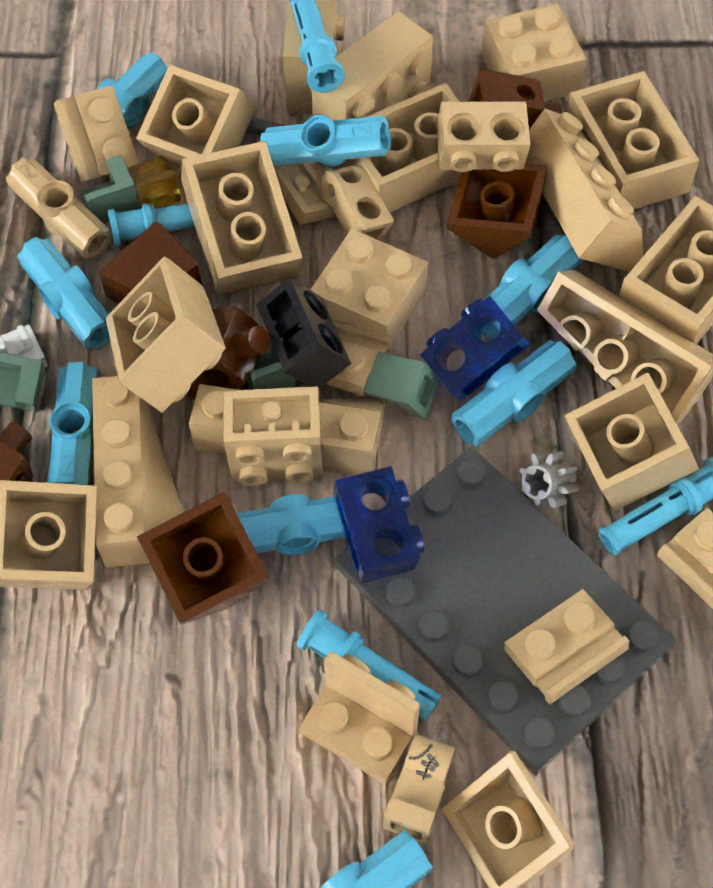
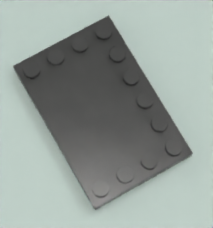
M472 446L334 558L335 567L512 751L517 753L520 760L536 776L657 663L677 641L672 634ZM584 589L613 621L615 629L622 636H626L630 640L629 649L549 705L545 700L544 694L538 687H534L505 652L504 642Z

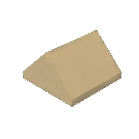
M515 751L508 753L442 808L443 813L489 888H522L564 862L575 846V843Z

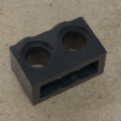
M289 277L256 304L285 373L311 387L318 386L319 389L351 364L326 305L318 294Z

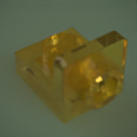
M162 156L127 168L135 184L140 209L146 203L154 204L156 209L181 201L177 177L173 170L168 169Z

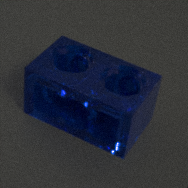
M491 296L487 297L484 301L478 299L469 304L461 313L462 319L449 330L443 328L436 332L427 341L426 345L428 348L420 354L452 396L461 401L489 380L498 369L508 364L531 345ZM489 322H499L500 332L498 336L489 342L482 341V328ZM456 350H463L465 353L463 365L455 371H449L447 368L449 355Z
M392 466L335 480L333 498L359 584L415 570L420 559L419 553L424 552L423 538L418 525H410L405 510V508L410 507L408 491L403 479L396 481ZM366 494L379 495L384 500L386 506L379 510L368 509L362 504L361 497ZM381 538L392 539L399 546L400 552L394 556L382 555L377 551L374 543Z

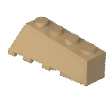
M544 109L529 129L531 145L525 163L547 165L548 171L542 193L578 258L630 272L644 256L642 229L632 214L634 211L632 205L619 193L615 186V177L604 168L598 158V149L587 140L582 132V123L568 112L559 114Z
M576 270L558 272L537 309L576 351L579 350L594 366L595 372L604 381L608 380L615 389L649 372L677 425L680 424L698 401L713 377L712 353Z
M118 376L92 378L94 483L97 485L96 546L106 568L147 564L150 562L137 536L184 513L147 402L120 384Z
M199 384L189 420L195 450L226 454L223 442V391H235L236 389ZM374 397L319 400L323 470L372 478L387 405L386 400Z

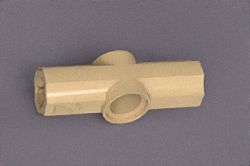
M23 157L12 165L11 171L6 177L9 187L43 218L45 227L49 232L61 236L84 259H96L107 251L109 243L113 240L111 230L75 197L70 184L65 181L56 180L35 159L27 160Z

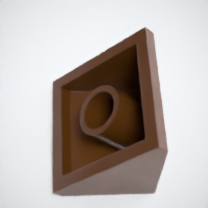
M525 164L524 169H514L509 172H500L496 169H472L467 172H461L446 223L447 229L492 259L532 236L548 171L547 165Z
M226 492L137 536L181 625L231 608L270 579Z

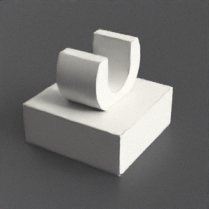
M29 324L26 326L20 325L16 330L2 336L0 335L1 353L42 360L44 368L48 367L44 354Z

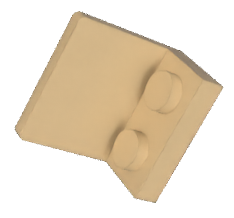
M318 386L223 391V442L232 482H240L246 486H260L267 481L287 480L293 484H304L311 482L313 479L323 478Z
M330 651L324 659L326 686L299 726L300 733L386 785L417 734L420 704L414 700V693L401 683L389 680L386 684L369 674L371 672L370 668L358 658L349 654H345L342 658Z

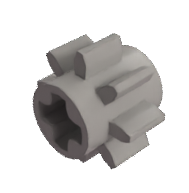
M545 451L531 454L533 465L519 469L522 474L521 493H526L530 498L534 499V505L537 508L548 504L552 508L566 505L567 499L565 494L579 490V487L575 484L577 466H572L569 462L565 461L564 452L562 451L550 453L549 456Z

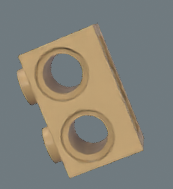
M441 102L437 121L439 169L455 170L457 172H467L472 169H496L500 172L524 169L531 145L526 102Z

